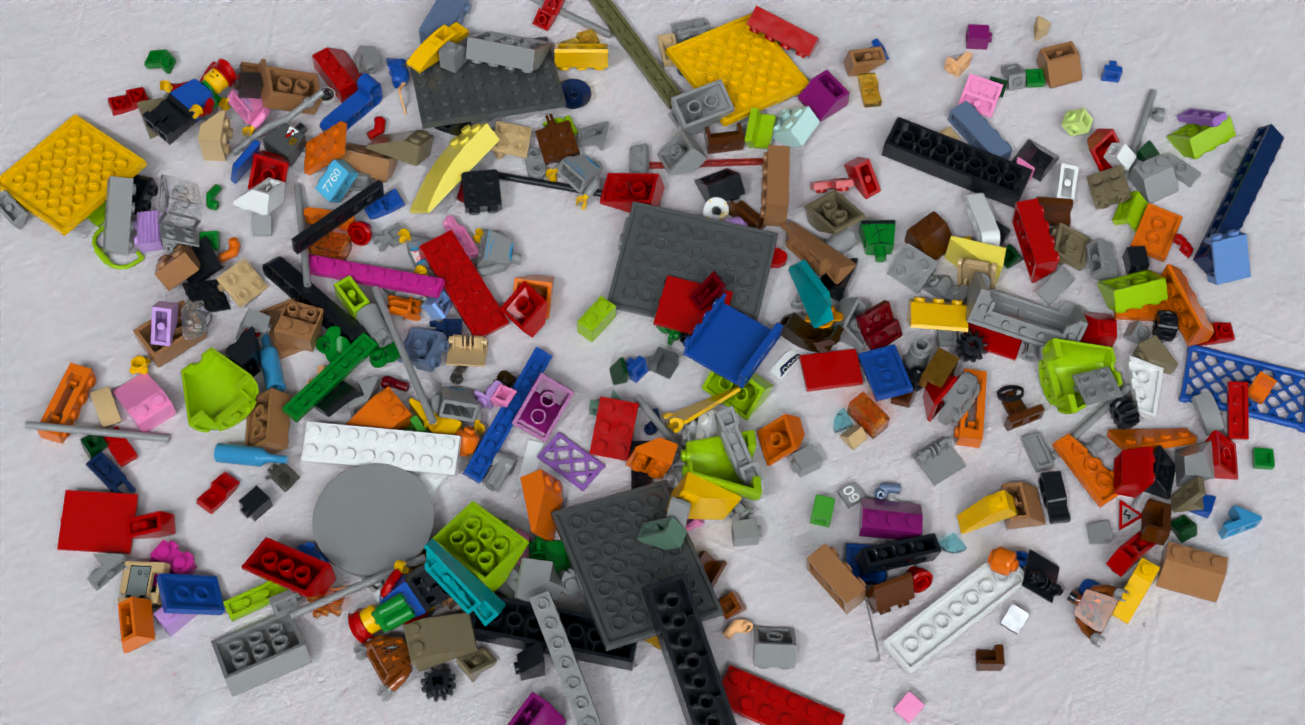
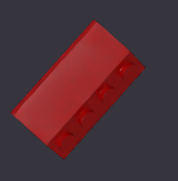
M757 5L747 22V26L750 27L749 31L757 35L759 32L764 34L766 40L772 43L774 40L781 43L780 47L789 51L790 48L795 50V55L803 59L805 56L810 58L820 42L819 38Z
M1038 198L1016 202L1011 221L1031 283H1035L1055 271L1058 262H1060L1059 253L1054 249V238L1049 234V223L1043 216V205L1039 204Z
M267 537L264 538L241 566L247 572L305 597L324 595L336 580L331 564Z

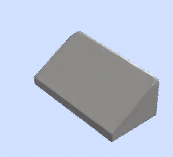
M6 190L0 194V212L14 227L21 230L28 213Z

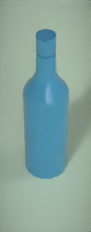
M264 334L262 338L263 347L259 352L266 391L274 388L283 392L286 389L279 353L271 345L269 335Z
M218 443L214 450V459L219 463L260 467L269 462L287 464L289 461L288 456L270 454L262 447Z

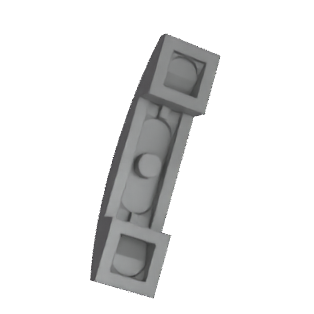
M733 406L714 413L717 429L726 454L743 485L749 486L752 476H760L761 480H763L756 461L752 460L738 425L740 422Z

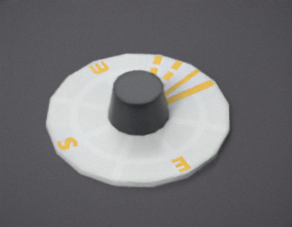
M719 197L709 199L703 207V215L707 218L723 221L729 213L727 202Z

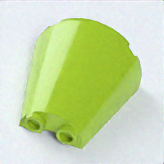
M1054 338L1049 340L1041 351L1043 358L1039 360L1038 365L1040 385L1050 405H1055L1060 413L1073 414L1086 407L1080 393L1074 391L1073 385H1075L1072 375L1109 366L1118 386L1123 384L1120 372L1114 368L1116 356L1113 347Z
M210 347L201 354L202 358L198 363L191 362L181 370L188 424L191 428L206 433L216 429L219 432L224 431L243 421L254 409L257 403L255 399L257 394H259L257 382L251 374Z
M755 430L742 431V437L753 460L756 449ZM720 436L687 441L685 450H681L680 460L684 462L682 477L687 472H690L752 501L760 499L762 495L761 477L752 476L750 485L744 486L726 454Z

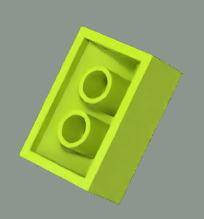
M1227 116V119L1222 121L1217 127L1186 124L1168 134L1167 139L1183 157L1198 159L1202 157V154L1215 150L1216 146L1229 142V139L1236 136L1231 116Z
M1149 269L1097 282L1107 308L1115 311V313H1124L1127 309L1131 308L1140 309L1147 304H1160L1161 301L1168 299L1166 278Z
M711 371L701 388L710 395L715 396L735 388L737 385ZM754 373L745 387H740L741 391L722 403L727 407L733 406L735 413L745 420H749L764 403L774 385L757 373Z

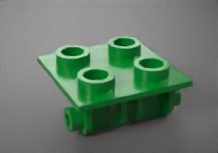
M535 537L533 542H529V559L552 561L557 575H559L560 570L567 572L570 569V561L561 541H543V538Z

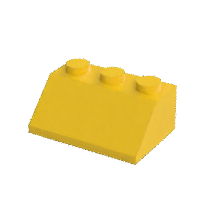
M555 43V65L559 67V70H569V67L576 68V70H587V68L604 70V68H608V44Z
M914 296V299H909L907 322L911 328L968 332V322L966 321L967 305L960 299H952V302H946L943 298L925 300V297Z

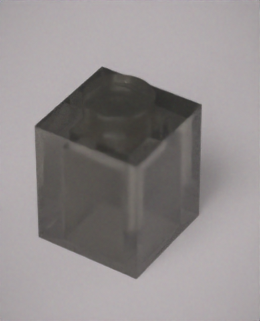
M239 72L238 78L234 80V90H237L238 98L260 99L263 88L261 73Z

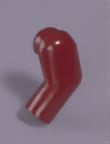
M389 375L384 376L380 383L384 389L389 386L407 392L410 383Z

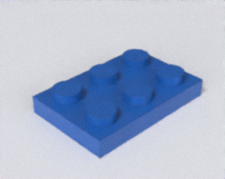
M895 344L858 353V359L876 402L913 392L912 384Z
M160 573L157 576L164 613L222 615L225 609L217 576Z

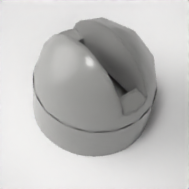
M1165 108L1153 109L1151 118L1156 122H1163Z

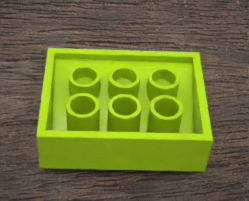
M471 501L432 538L493 593L506 581L529 544L527 539L474 501Z

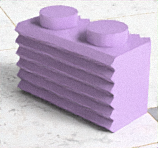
M159 210L137 212V220H133L134 230L137 231V235L134 236L135 246L139 247L140 252L164 250L160 235L159 223H162V218Z

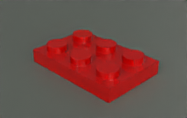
M600 396L589 454L622 461L628 460L639 403Z

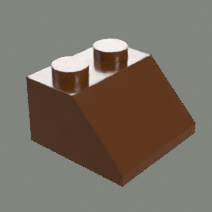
M933 211L907 230L904 242L906 244L909 243L937 261L945 255L952 234L947 223Z
M911 572L874 585L866 590V598L873 614L879 612L880 615L891 612L890 607L897 605L898 608L910 605L909 601L915 598Z

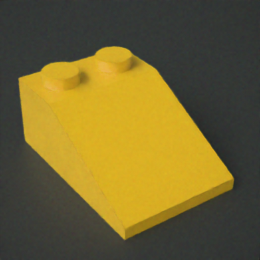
M687 472L671 492L668 507L672 497L680 498L691 503L688 519L724 520L739 503L741 496Z

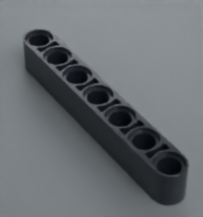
M278 256L263 264L262 270L265 276L291 299L324 309L322 326L326 330L332 326L340 327V336L346 337L351 344L362 333H365V330L359 323L312 282L310 287H304L303 275L283 257Z

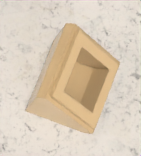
M1041 16L1036 17L1034 24L1035 40H1039L1047 35L1051 25L1050 22Z
M853 425L840 436L852 450L867 440L863 427Z

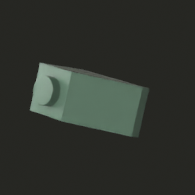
M667 517L643 523L637 540L663 550H670L681 547L687 530L673 517Z

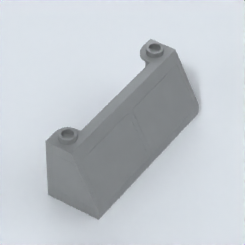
M978 271L975 272L968 287L966 321L968 323L1042 347L1054 338L1080 342L1088 326L1080 305L1066 302L1058 310L989 288L991 284L989 276Z

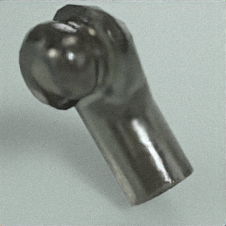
M456 366L450 375V381L453 384H461L464 379L462 375L468 366Z

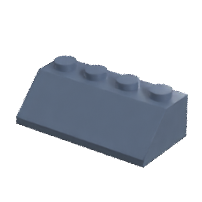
M436 0L419 28L420 44L444 24L448 27L455 22L463 25L464 17L471 11L472 5L470 0Z

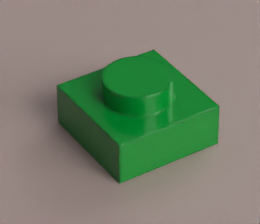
M1025 69L1027 88L1044 87L1043 69Z
M199 232V241L208 237L215 250L220 251V232Z
M1253 448L1251 451L1253 468L1273 470L1275 467L1273 449Z

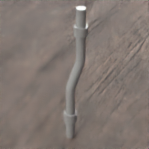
M320 89L312 96H307L300 105L288 114L265 124L249 137H244L241 140L242 142L230 151L236 156L247 148L253 140H257L269 130L289 122L305 109H310L317 100L325 95L324 92Z

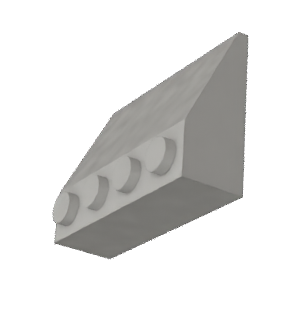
M487 30L468 37L466 59L472 60V63L481 64L486 62L492 67L502 65L508 70L518 68L522 69L524 73H532V71L539 69L553 42Z
M290 611L275 616V614L211 641L233 697L312 663L297 625L289 614Z

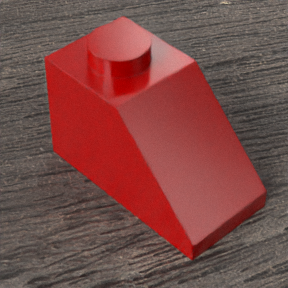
M856 157L844 164L848 177L853 179L855 188L865 199L881 191L869 158Z
M157 511L126 519L127 539L161 538L176 534L175 515Z

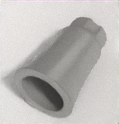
M846 228L836 234H832L825 243L843 254L857 244V239Z
M368 304L358 311L356 320L366 329L379 347H385L393 342L378 304Z
M915 338L902 361L907 372L914 366H920L924 370L928 366L931 345L927 338Z

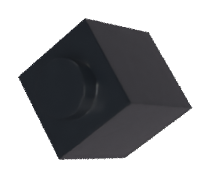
M1145 246L1126 247L1122 256L1126 274L1147 270L1150 264Z
M257 485L239 500L240 512L247 519L250 517L254 522L273 507L270 497Z

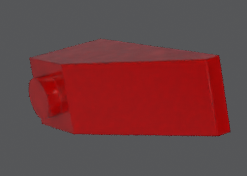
M1139 531L1120 546L1106 564L1114 573L1122 577L1157 544L1141 540Z

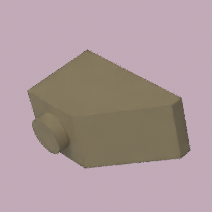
M1156 335L1137 344L1133 352L1134 357L1164 368L1163 373L1173 374L1178 366L1177 361Z

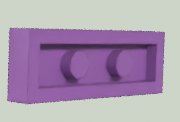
M1189 108L1178 114L1177 118L1178 122L1217 127L1222 121L1227 119L1226 112Z

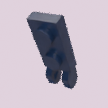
M102 451L86 463L87 468L111 492L123 493L118 489L122 484L126 486L129 492L134 493L136 491L127 477Z

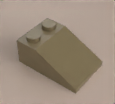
M425 130L383 134L369 143L366 149L417 166L430 156L434 135L428 134Z
M833 190L805 205L808 223L819 232L836 234L866 218L862 211L837 190Z
M460 613L422 618L403 625L410 661L419 671L478 651L470 614Z

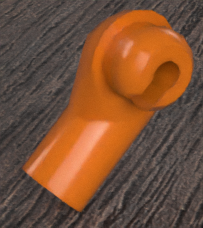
M230 238L228 240L230 244L228 250L218 254L222 263L238 255L241 247L238 238Z

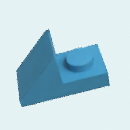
M1233 505L1228 512L1231 519L1222 524L1223 527L1218 534L1221 539H1225L1255 528L1261 522L1262 517Z

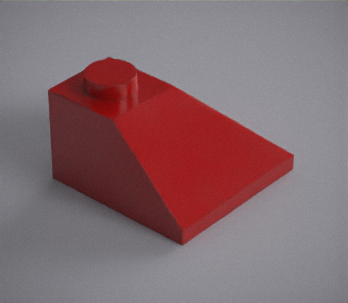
M1098 128L1087 138L1089 151L1101 172L1113 168L1103 156L1111 143H1120L1114 129Z
M265 150L254 153L248 189L253 188L268 177L283 181L286 185L290 163L282 156Z
M523 281L502 305L500 310L523 332L533 338L545 325L548 302L526 281Z
M1083 311L1088 326L1080 342L1113 347L1117 339V321L1113 315Z
M949 376L942 388L931 383L927 384L923 400L926 417L929 422L944 407L943 398L959 379L958 377Z
M1214 430L1205 441L1212 442L1214 476L1217 479L1237 480L1236 444L1219 431Z

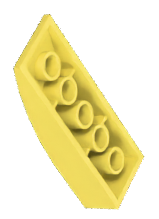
M487 123L468 124L461 129L462 133L459 136L451 139L450 145L436 160L420 186L410 209L411 214L430 213L462 180L461 174L469 172L500 140Z

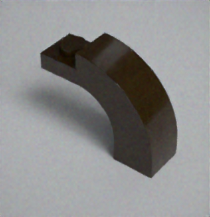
M795 312L784 315L779 323L784 326L781 336L802 349L816 353L830 352L832 346L840 341L844 330L840 325L825 329L813 328L812 325L806 323Z

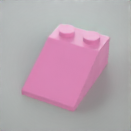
M148 373L140 374L112 391V394L140 432L147 433L177 414L170 399Z

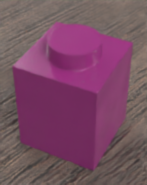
M968 24L965 34L966 49L987 50L988 43L992 42V32H989V25Z

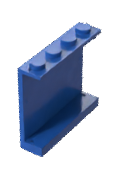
M724 293L720 299L716 298L712 305V310L706 311L702 323H697L692 336H687L685 339L683 355L737 386L744 388L779 340L784 326L777 322L771 330L725 304L727 294Z

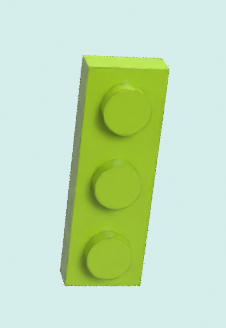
M268 581L223 603L233 622L271 605L268 598L287 591V589Z

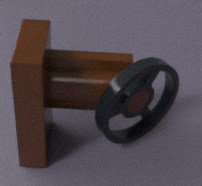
M1007 385L997 391V398L1002 401L1001 403L1008 414L1004 423L1007 431L1041 419L1045 411L1042 404L1027 409L1021 399L1024 396V389L1018 385ZM1013 389V390H1011V391H1007V392H1005V393H1002V392L1005 391V390ZM1018 390L1021 391L1019 395L1016 394Z

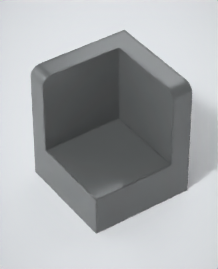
M658 347L650 360L649 370L670 379L679 365V356L662 347Z

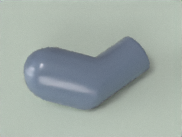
M881 483L875 489L874 497L877 500H883L889 493L900 494L901 484Z

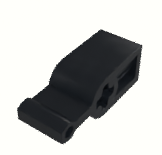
M1061 471L1041 473L1038 478V484L1044 507L1048 512L1050 524L1070 522L1071 517L1067 507V495Z

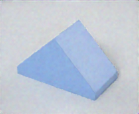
M442 289L439 298L429 297L421 306L432 320L444 319L451 308L452 302L444 289Z

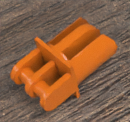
M388 295L387 307L390 314L403 317V321L405 319L421 320L419 313H421L420 306L422 302L420 300L412 299V296L406 299Z

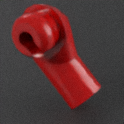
M377 116L374 118V129L366 133L369 140H373L385 132L386 120L384 117Z

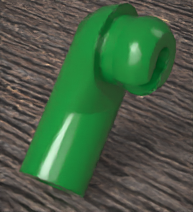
M215 184L206 193V206L209 210L215 211L219 208V202L215 201V197L222 191V188L218 184Z

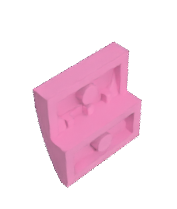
M969 74L958 105L967 100L977 109L979 114L991 118L1003 84Z

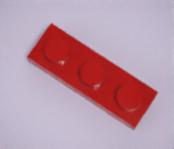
M1227 382V438L1230 440L1249 439L1248 382Z

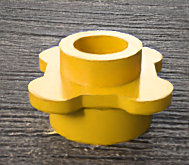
M143 356L134 357L130 362L131 368L129 372L131 374L148 373V365L151 363L150 359Z

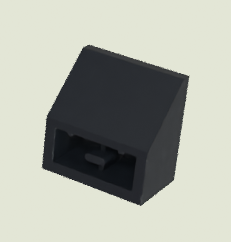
M251 326L248 330L244 331L234 344L228 346L225 352V356L253 377L261 371L259 358L260 344L255 329Z

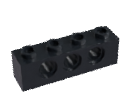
M932 533L861 548L855 559L860 574L863 576L934 561L942 550L936 534Z

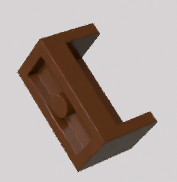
M737 123L736 131L710 134L709 127H705L704 138L708 154L743 150L745 139L741 123Z
M1148 499L1141 513L1140 539L1164 546L1170 534L1171 504Z

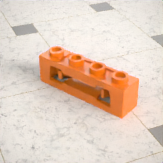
M70 362L40 422L73 425L74 421L78 420L82 405L86 404L88 393L96 384V376L91 368ZM37 430L41 438L63 444L65 439L71 434Z
M964 368L962 374L970 372L977 377L980 392L974 402L973 421H968L965 427L968 418L967 411L959 420L958 425L955 426L953 437L957 438L956 445L980 448L983 441L987 371Z

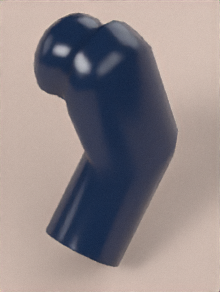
M652 409L655 412V414L660 418L659 409ZM651 420L647 425H644V432L647 435H654L658 431V428Z

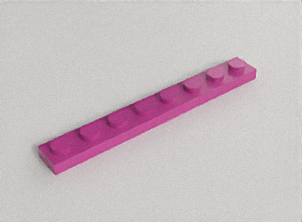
M308 254L310 275L342 280L350 275L355 283L378 286L379 288L439 298L445 284L443 278Z

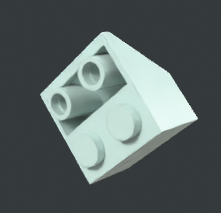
M809 106L786 108L780 112V116L775 121L772 139L790 146V148L802 147L820 121Z

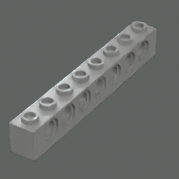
M546 591L529 598L577 724L602 725L551 592Z

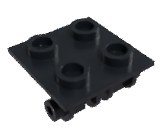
M216 279L182 283L185 295L188 297L191 308L199 320L205 319L206 314L209 312L231 310L224 292L219 291L217 288L219 282Z
M1030 549L1022 586L1048 602L1053 603L1054 596H1060L1063 593L1061 585L1056 584L1060 567Z

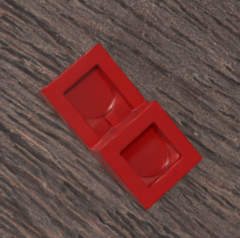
M225 471L211 482V488L197 498L196 504L212 515L234 493L240 482Z

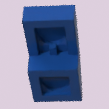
M395 188L364 210L369 219L373 220L388 215L406 204Z

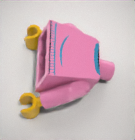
M239 86L231 90V93L227 95L228 98L222 97V100L219 102L222 110L228 111L232 106L247 125L251 124L250 127H245L242 130L244 136L250 133L247 137L252 135L255 129L258 130L271 112V108L263 107L259 86Z

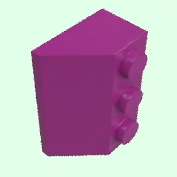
M861 498L859 536L903 540L922 535L923 513L921 504Z

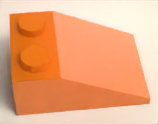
M388 386L373 396L345 425L404 430L411 426L410 418H412V414Z
M540 469L520 477L531 532L546 541H553L556 527L552 520L551 512L561 509L563 501L561 491H563V486L560 480Z

